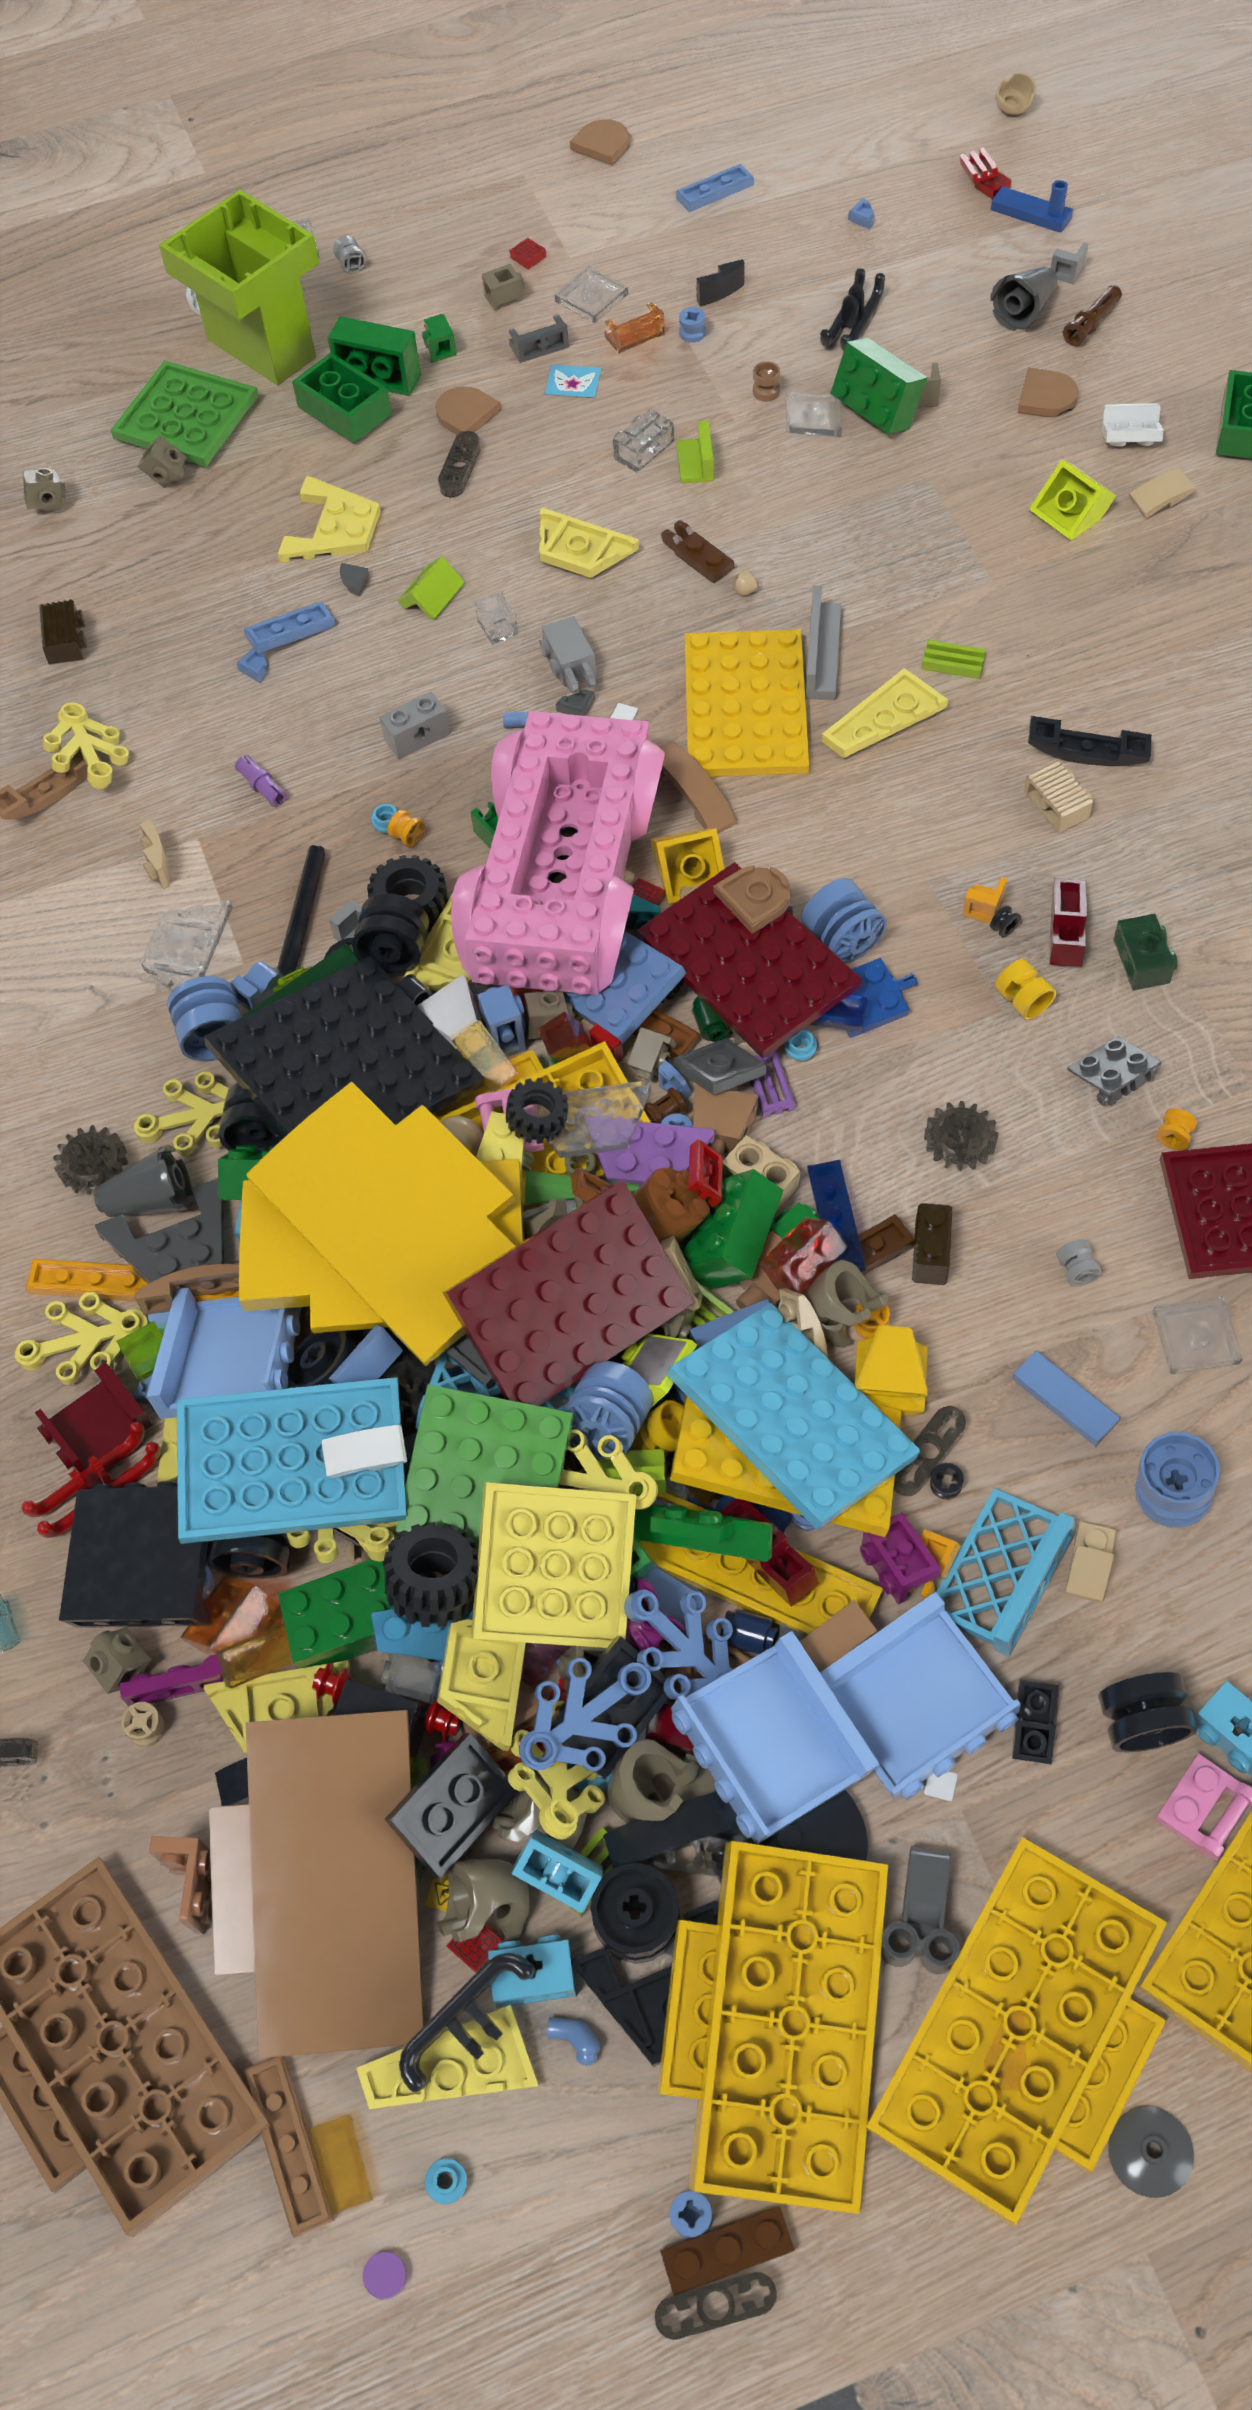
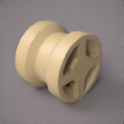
M136 1702L124 1711L121 1718V1727L134 1744L141 1747H149L158 1743L163 1737L165 1721L162 1715L150 1703Z

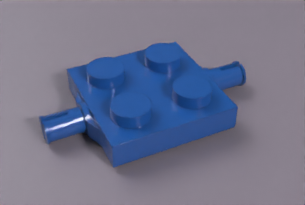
M881 958L855 967L852 970L862 979V986L816 1019V1023L819 1025L822 1022L836 1018L844 1026L848 1036L853 1038L908 1016L910 1009L902 997L901 991L917 986V979L913 973L895 979L889 973Z

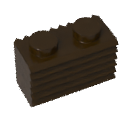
M71 599L68 601L64 600L63 602L41 604L39 609L42 649L48 664L84 659L82 650L87 648V641L84 631H81V627H85L82 610H77L74 601Z
M929 1203L918 1205L915 1221L912 1280L915 1283L947 1284L950 1268L952 1206Z

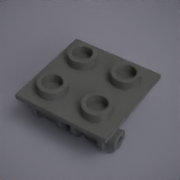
M1117 1036L1068 1066L1067 1070L1097 1088L1100 1092L1096 1095L1097 1100L1102 1106H1105L1106 1104H1114L1115 1101L1122 1098V1094L1127 1096L1131 1093V1090L1135 1091L1147 1081L1153 1080L1154 1074L1157 1073L1156 1067L1162 1063L1157 1058Z

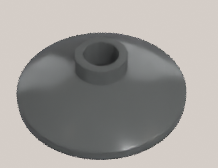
M1138 2107L1128 2111L1118 2119L1109 2137L1108 2154L1111 2166L1118 2179L1136 2194L1149 2198L1169 2196L1178 2191L1187 2182L1192 2172L1194 2152L1191 2139L1180 2121L1162 2109ZM1149 2142H1154L1160 2147L1161 2154L1158 2159H1153L1147 2154L1146 2146Z

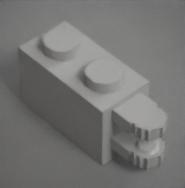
M575 616L541 626L543 639L539 640L542 654L544 657L549 656L551 671L554 676H559L563 686L567 685L572 694L578 692L579 681L585 680L589 688L596 686L595 655Z

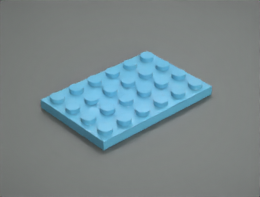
M769 1303L670 1366L667 1376L817 1531L914 1461L921 1451L861 1391L856 1390L855 1385L803 1333L796 1329L790 1321L785 1322L779 1310L772 1303Z
M398 1378L177 1399L178 1539L180 1543L406 1520L404 1463L377 1471L366 1469L333 1479L326 1475L321 1441L367 1429L393 1425L401 1426Z

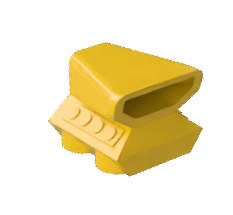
M877 1326L872 1338L857 1341L854 1381L856 1390L861 1391L874 1404L900 1410L901 1416L913 1417L925 1412V1397L928 1395L926 1384L928 1347L915 1342L913 1330L909 1327Z

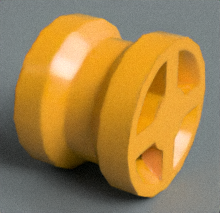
M400 809L390 819L387 833L394 839L400 838L405 846L411 848L417 845L423 837L426 825L420 818H412L408 811Z
M1169 1109L1165 1112L1163 1117L1164 1125L1159 1127L1156 1138L1165 1147L1174 1150H1184L1190 1143L1191 1137L1189 1134L1195 1131L1197 1120L1191 1113L1185 1110Z
M860 1302L856 1306L855 1313L865 1309ZM887 1304L870 1312L872 1317L854 1324V1330L857 1335L863 1339L872 1338L877 1326L889 1325L890 1310ZM868 1321H871V1322L875 1321L876 1324H870V1323L867 1324V1322H868Z

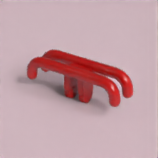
M135 1421L130 1425V1435L122 1443L100 1459L93 1455L88 1459V1468L81 1473L77 1472L76 1469L71 1471L69 1476L72 1479L42 1501L37 1503L31 1500L24 1501L21 1506L22 1512L29 1517L46 1515L75 1495L77 1490L92 1489L94 1484H107L115 1488H124L125 1483L136 1482L156 1465L161 1456L160 1446L156 1442H149L145 1448L146 1455L127 1471L112 1480L106 1471L131 1454L144 1439L145 1428L141 1422ZM74 1510L52 1524L47 1521L40 1522L37 1525V1532L45 1538H55L63 1535L72 1529Z

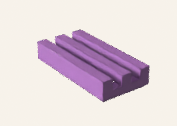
M773 1051L763 1059L759 1055L754 1056L764 1063L771 1061L784 1098L783 1101H779L766 1065V1075L762 1077L771 1104H767L759 1078L750 1080L754 1093L758 1095V1105L763 1118L770 1117V1113L773 1112L776 1115L782 1114L784 1109H788V1112L794 1111L795 1103L777 1052Z

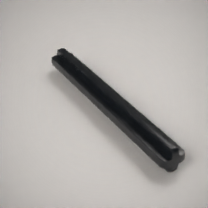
M311 845L308 848L277 966L282 976L291 977L296 972L326 855L324 847L320 845Z

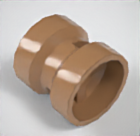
M764 361L754 367L753 396L757 400L769 402L779 396L780 385L778 381L780 379V368L777 364Z

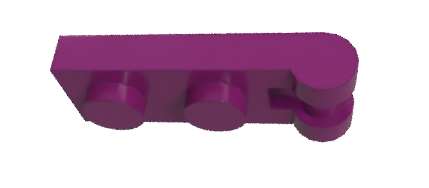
M211 1655L199 1666L178 1665L167 1670L168 1673L155 1676L148 1673L138 1674L131 1677L129 1682L120 1683L119 1685L121 1699L129 1707L136 1702L152 1704L205 1692L204 1685L229 1681L232 1679V1673L220 1656Z

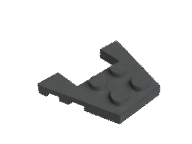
M218 1178L191 1188L201 1213L198 1216L134 1239L124 1214L95 1224L98 1235L103 1241L106 1240L112 1246L114 1252L121 1258L123 1257L147 1284L183 1269L202 1265L224 1264V1235L222 1219L224 1217L222 1200H218Z

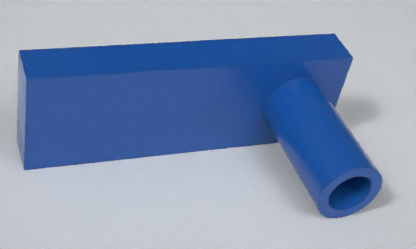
M1062 180L1052 183L1050 201L1002 186L991 202L992 211L1062 233L1071 220L1073 213L1072 208L1065 206L1068 184Z

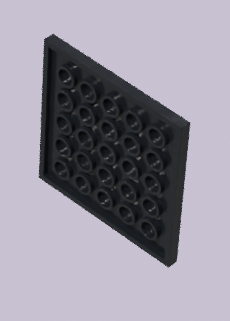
M370 956L204 1036L206 1047L285 1137L350 1082H353L395 1125L421 1105L433 1114L484 1087L485 1077L433 1026V1022Z

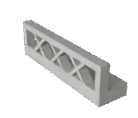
M813 586L806 699L835 700L841 603H821L822 586Z

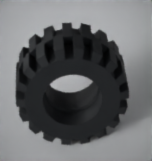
M402 855L397 860H393V858L387 860L385 866L380 864L376 868L377 873H372L369 878L370 883L367 884L368 898L378 894L391 893L401 896L420 895L413 899V901L417 902L427 912L430 921L427 933H430L449 900L445 877L440 872V868L436 864L432 865L431 860L427 858L420 860L417 855H412L411 858H406V855Z
M427 1522V1526L421 1527L420 1524L411 1526L410 1532L403 1530L398 1534V1540L390 1542L388 1552H385L384 1557L385 1594L389 1606H394V1613L397 1616L406 1615V1622L414 1625L418 1621L421 1622V1627L430 1628L431 1623H437L438 1627L447 1626V1621L449 1620L455 1623L462 1619V1613L468 1615L473 1610L478 1571V1548H476V1542L472 1537L465 1538L466 1532L460 1528L452 1530L451 1524L443 1523L442 1526H435V1522ZM426 1571H440L447 1575L438 1578H426L419 1574Z

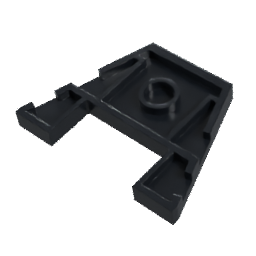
M717 1900L684 1913L685 1921L717 1925L719 1909ZM605 1947L573 1960L572 1964L575 1971L651 2066L655 2067L661 2064L672 1966L629 1985L620 1987Z

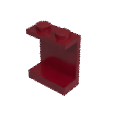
M106 1362L94 1370L101 1382L50 1419L47 1418L41 1408L35 1412L42 1423L37 1427L38 1431L49 1445L56 1441L61 1448L56 1452V1455L68 1470L74 1466L81 1473L89 1467L88 1459L93 1455L100 1459L128 1438L131 1433L130 1425L133 1422H141L145 1430L152 1426L144 1410Z

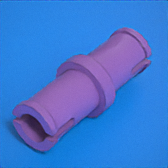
M244 755V759L240 757L236 761L235 769L249 781L250 787L255 792H260L273 807H277L278 804L281 805L285 801L287 793L272 780V775L266 769H261L249 755Z

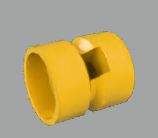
M1019 959L1002 971L994 987L1006 1001H1013V1008L1025 1020H1031L1039 1016L1051 1005L1057 992L1044 977H1038V971L1026 959Z
M665 1401L650 1411L630 1449L632 1451L662 1449L664 1450V1457L675 1451L683 1406L675 1401Z

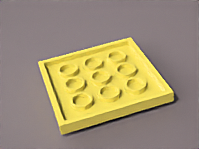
M484 1482L471 1638L607 1648L616 1636H621L625 1639L627 1615L624 1610V1603L629 1595L636 1495Z

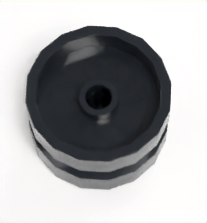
M391 893L369 897L362 904L358 925L353 937L352 948L355 956L359 960L370 956L387 974H402L413 970L420 963L430 922L427 912L417 902L405 896Z
M239 1083L228 1089L218 1132L220 1142L227 1150L236 1149L237 1145L246 1144L257 1145V1150H269V1146L277 1145L285 1138Z
M345 1331L311 1333L294 1350V1360L292 1363H289L287 1371L288 1386L290 1388L333 1384L329 1379L330 1376L359 1344Z
M286 1533L213 1540L209 1543L206 1561L215 1570L232 1576L253 1579L276 1578L285 1575L288 1571L290 1551L285 1545L289 1544Z
M1159 1672L1140 1675L1119 1681L1100 1691L1098 1698L1103 1715L1115 1720L1108 1728L1113 1750L1131 1753L1158 1749L1183 1741L1197 1732L1198 1728L1193 1711L1189 1707L1180 1705L1188 1695L1183 1678L1179 1673Z
M635 1862L619 1865L602 1877L593 1893L590 1906L593 1926L597 1938L608 1953L620 1961L639 1964L653 1961L668 1951L675 1940L680 1912L676 1890L666 1875L653 1866ZM634 1909H639L643 1913L639 1912L640 1918L634 1920L631 1919L630 1912Z

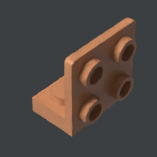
M151 1836L149 1853L160 1862V1865L169 1868V1873L185 1876L179 1921L195 1934H204L205 1924H210L213 1916L212 1899H209L211 1888L210 1849L199 1838Z

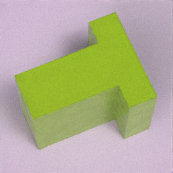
M239 189L159 244L166 273L195 291L206 337L209 341L277 386L316 358L300 281L302 275L319 264L315 238L312 233Z

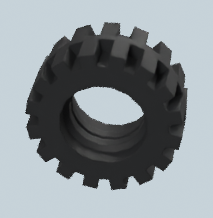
M531 1078L526 1079L524 1085L521 1082L516 1084L515 1090L512 1089L509 1093L506 1105L505 1119L511 1132L516 1130L515 1136L519 1139L522 1136L526 1137L525 1142L531 1143L532 1139H535L537 1144H542L545 1138L548 1142L554 1140V1135L559 1136L562 1133V1128L564 1129L568 1115V1098L566 1094L562 1095L563 1089L559 1086L554 1088V1082L549 1080L547 1083H543L542 1078H537L536 1082H532ZM537 1104L548 1109L550 1114L545 1117H534L526 1113L523 1108L528 1105Z

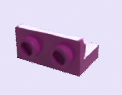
M903 1512L890 1517V1527L885 1537L863 1532L862 1545L860 1546L861 1556L868 1566H873L879 1575V1582L887 1595L891 1594L898 1605L906 1601L907 1591L940 1577V1566Z

